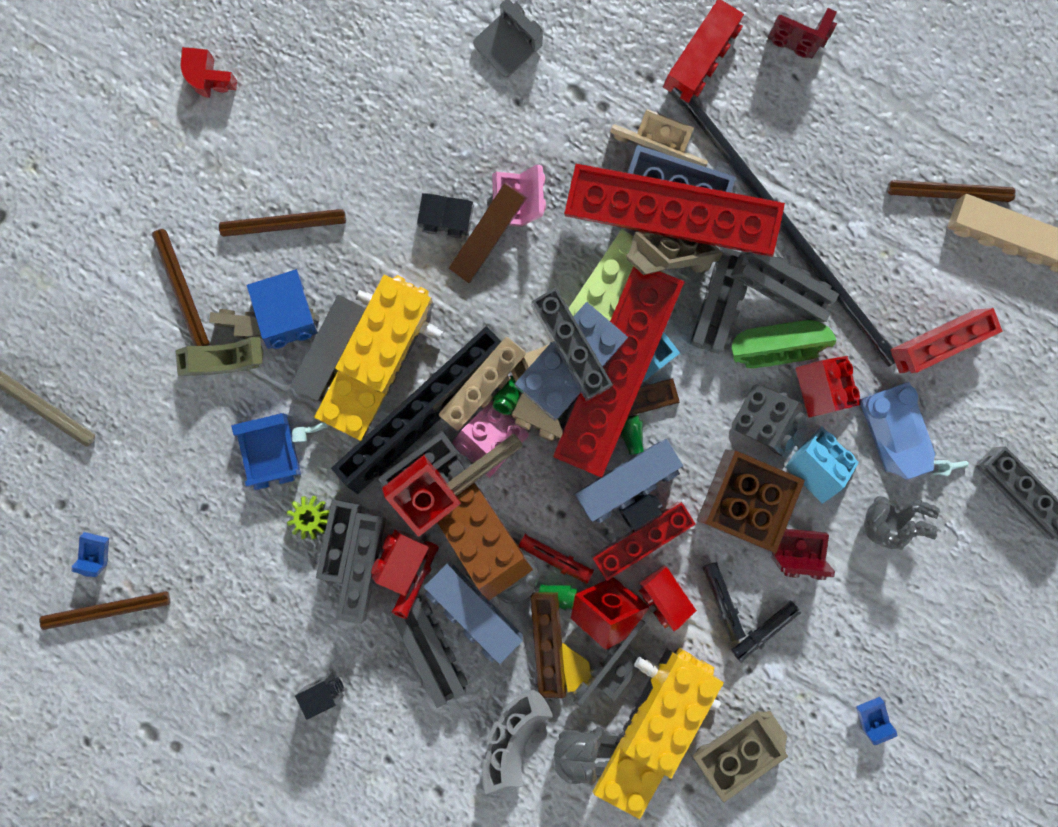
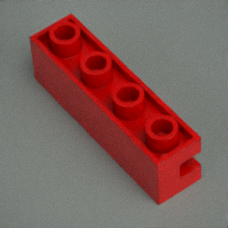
M717 0L667 75L663 88L672 92L674 87L682 91L680 98L687 103L690 102L693 95L698 97L706 85L703 82L706 75L711 78L719 65L715 61L718 57L724 58L731 46L728 41L730 38L736 39L742 30L743 25L740 22L744 13L723 0Z
M994 308L975 309L894 347L890 351L899 373L909 371L910 373H918L1003 331Z
M677 501L663 510V516L636 533L630 531L591 556L606 581L696 525L682 502Z

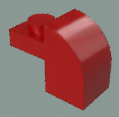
M182 47L181 72L195 92L210 98L211 88L221 93H226L228 90H237V79L232 72L213 70L215 59L208 49Z

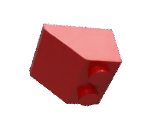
M425 455L382 488L385 499L418 537L461 504L444 478Z
M395 529L393 534H389L384 542V552L381 558L377 559L372 566L371 578L376 584L405 596L429 547L416 536Z
M612 577L608 581L605 580L575 594L570 619L606 650L628 637L648 612L649 606L617 579Z

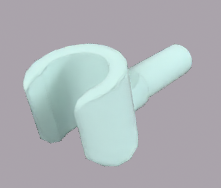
M321 423L311 427L294 428L292 431V441L306 442V433L327 429V424Z
M934 460V464H938L939 469L938 472L932 474L948 476L952 470L966 468L969 466V463L967 461L950 463L948 460Z

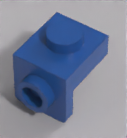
M84 532L79 537L78 560L72 565L71 571L86 577H97L108 564L109 538Z
M881 697L856 706L862 730L873 745L881 744L898 736L896 729L890 723L885 702Z

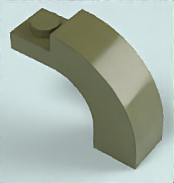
M250 337L225 345L186 346L175 350L178 376L214 375L259 368L263 358L260 337Z

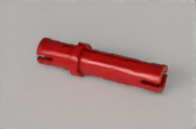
M526 533L518 546L519 549L561 570V574L565 575L567 573L586 585L594 572L593 569L573 560L574 557L572 555L568 557L528 536Z
M424 541L429 547L423 558L426 561L419 576L416 573L411 585L413 583L415 585L408 600H405L411 585L405 596L399 595L397 603L392 610V613L400 618L407 619L426 575L431 573L432 569L430 566L439 550V547L432 542Z

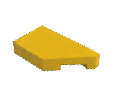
M562 642L567 691L574 692L582 682L586 684L592 677L590 665L586 658Z

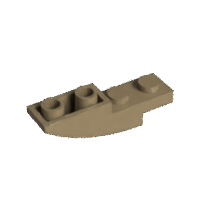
M310 308L314 324L319 322L320 317L313 313V309ZM219 309V313L210 312L209 323L220 327L235 328L234 336L237 338L260 337L262 339L255 312H245L244 316L235 315V311L228 309Z

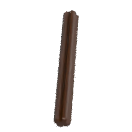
M891 180L888 183L887 189L889 195L959 199L963 195L969 194L985 201L1011 202L1016 196V190L1013 187Z
M344 209L224 221L219 223V233L221 236L227 237L346 223V213Z
M158 229L152 232V237L194 346H209L208 337L168 233L164 229Z
M164 591L44 615L39 618L40 628L47 630L167 606L171 603L170 594Z

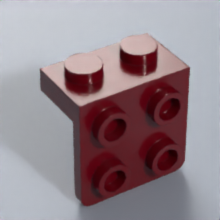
M827 8L815 29L786 16L778 15L767 38L777 47H786L802 58L813 59L820 47L824 48L828 39L833 34L837 25L836 22H833L837 11Z
M785 530L777 552H772L771 556L785 576L798 578L800 574L810 575L811 578L817 580H826L827 577L835 576V570L826 561L829 534L827 532Z

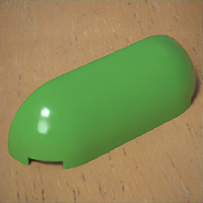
M803 320L742 331L733 340L732 354L734 361L745 364L746 368H761L820 357L819 352L828 346L832 348L837 340L833 331L823 323Z

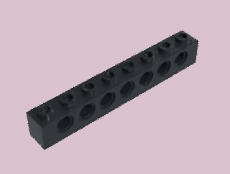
M487 326L331 467L346 487L359 494L441 419L439 416L440 411L502 342Z

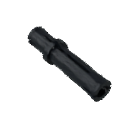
M718 562L703 566L702 569L720 612L718 614L719 619L723 620L730 641L744 638L746 634L737 615L739 610L733 605L718 567ZM715 578H716L717 583H718V585H719V588H720V590H721L723 599L721 598L720 592H719L718 587H717V585H716V582H715V580H714ZM725 604H726V606H727V608H728V611H729V614H730L731 619H732V621H733V624H732L731 621H730L729 615H728L727 610H726V608H725Z
M790 600L755 631L750 630L747 633L748 636L732 648L731 652L735 654L734 656L740 663L744 662L758 648L760 650L765 647L764 643L800 615L801 611L797 610L798 607Z

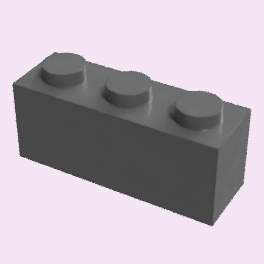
M441 430L379 475L378 479L385 486L423 455L437 469L458 454V452Z
M338 499L332 500L316 579L343 583L356 513H361L362 504Z

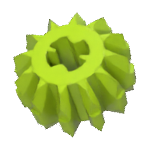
M302 496L301 504L293 501L292 506L296 511H287V515L294 516V520L287 521V525H296L292 530V534L296 535L301 531V539L303 540L308 537V534H310L312 540L317 539V531L325 534L326 529L322 524L327 525L328 519H324V516L329 515L330 511H322L326 502L321 501L317 504V496H312L310 501H308L306 496ZM311 511L314 521L307 524V519L304 520V514H309Z

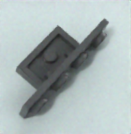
M640 620L624 641L608 648L606 653L609 655L603 662L598 661L590 671L592 677L586 684L582 682L573 694L576 696L573 702L579 707L582 706L596 686L615 701L639 669L634 667L635 661L638 657L644 660L647 658L633 648L630 642L646 623L644 620Z

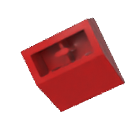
M848 356L821 360L795 368L808 418L861 405L859 401L860 392L857 386H855L853 366Z
M662 565L638 582L642 587L638 592L649 606L654 605L657 609L653 614L664 628L669 626L675 632L697 611L665 565Z

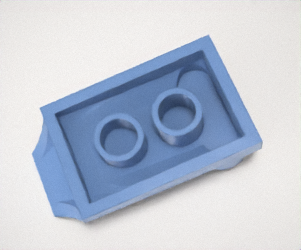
M910 382L859 399L885 472L897 474L908 480L934 470L935 452L917 403L918 393L911 386Z

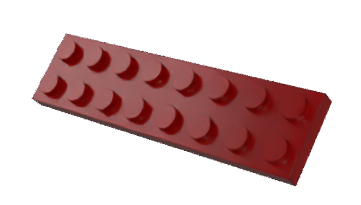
M576 163L564 215L565 217L773 257L785 203Z
M633 266L610 320L613 325L628 337L624 344L603 366L613 385L610 389L587 402L582 393L579 394L553 455L554 458L602 478L685 281L661 271L643 275Z

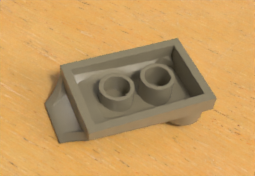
M641 231L635 232L631 248L626 257L643 275L688 266L695 272L708 271L713 262L720 260L723 252L713 245Z
M756 711L709 744L700 746L692 757L720 800L725 803L788 757L786 754L787 735L771 711Z

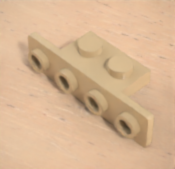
M646 109L637 133L613 124L610 132L615 134L614 138L619 141L628 143L631 140L638 143L639 146L651 150L654 149L704 167L707 166V160L685 152L694 130L692 126Z
M505 337L440 411L439 416L455 430L459 431L480 406L484 409L493 399L492 392L497 387L502 389L509 381L510 377L508 374L525 356V351L509 337Z

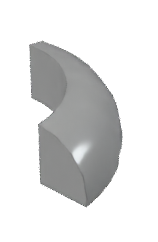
M530 689L522 693L506 706L507 710L499 721L494 723L487 739L489 745L486 759H483L482 775L485 795L503 793L523 787L521 765L526 744L533 732L543 722L553 717L549 705L539 692Z

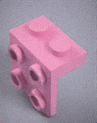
M534 165L521 174L497 171L492 174L493 200L504 183H508L527 197L509 226L522 227L543 216L546 202L543 198L545 175L542 165Z
M491 401L460 431L452 444L461 455L466 456L472 463H475L512 434H515L523 443L528 437V432L516 425L515 420L510 415H504L493 408V401ZM502 461L500 464H498L485 475L490 478L504 463V461Z

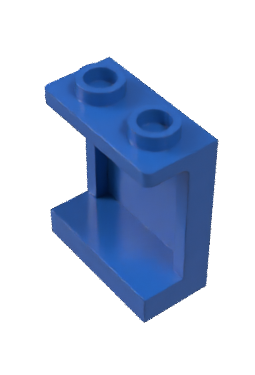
M297 269L247 284L262 340L268 349H279L286 346L287 343L296 340L304 341L318 333Z
M280 413L231 425L233 435L238 437L247 481H244L245 487L253 486L254 490H260L270 487L269 482L279 480V484H285L295 481L294 476L301 475L287 414Z

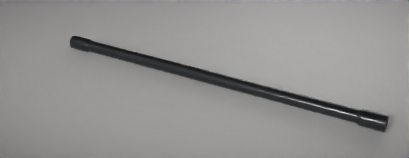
M674 87L671 93L686 108L756 198L775 201L697 103L694 96L687 103L680 98L682 91ZM783 211L780 229L821 281L829 284L831 290L839 294L837 301L870 341L874 350L888 367L893 365L895 361L890 351L893 348L891 344L883 338Z

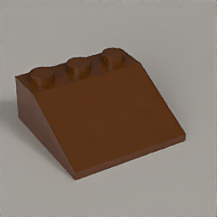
M725 449L696 521L776 553L805 480L736 450Z

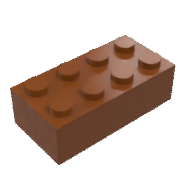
M474 482L457 495L461 504L437 523L478 590L490 601L533 571V568L482 491Z

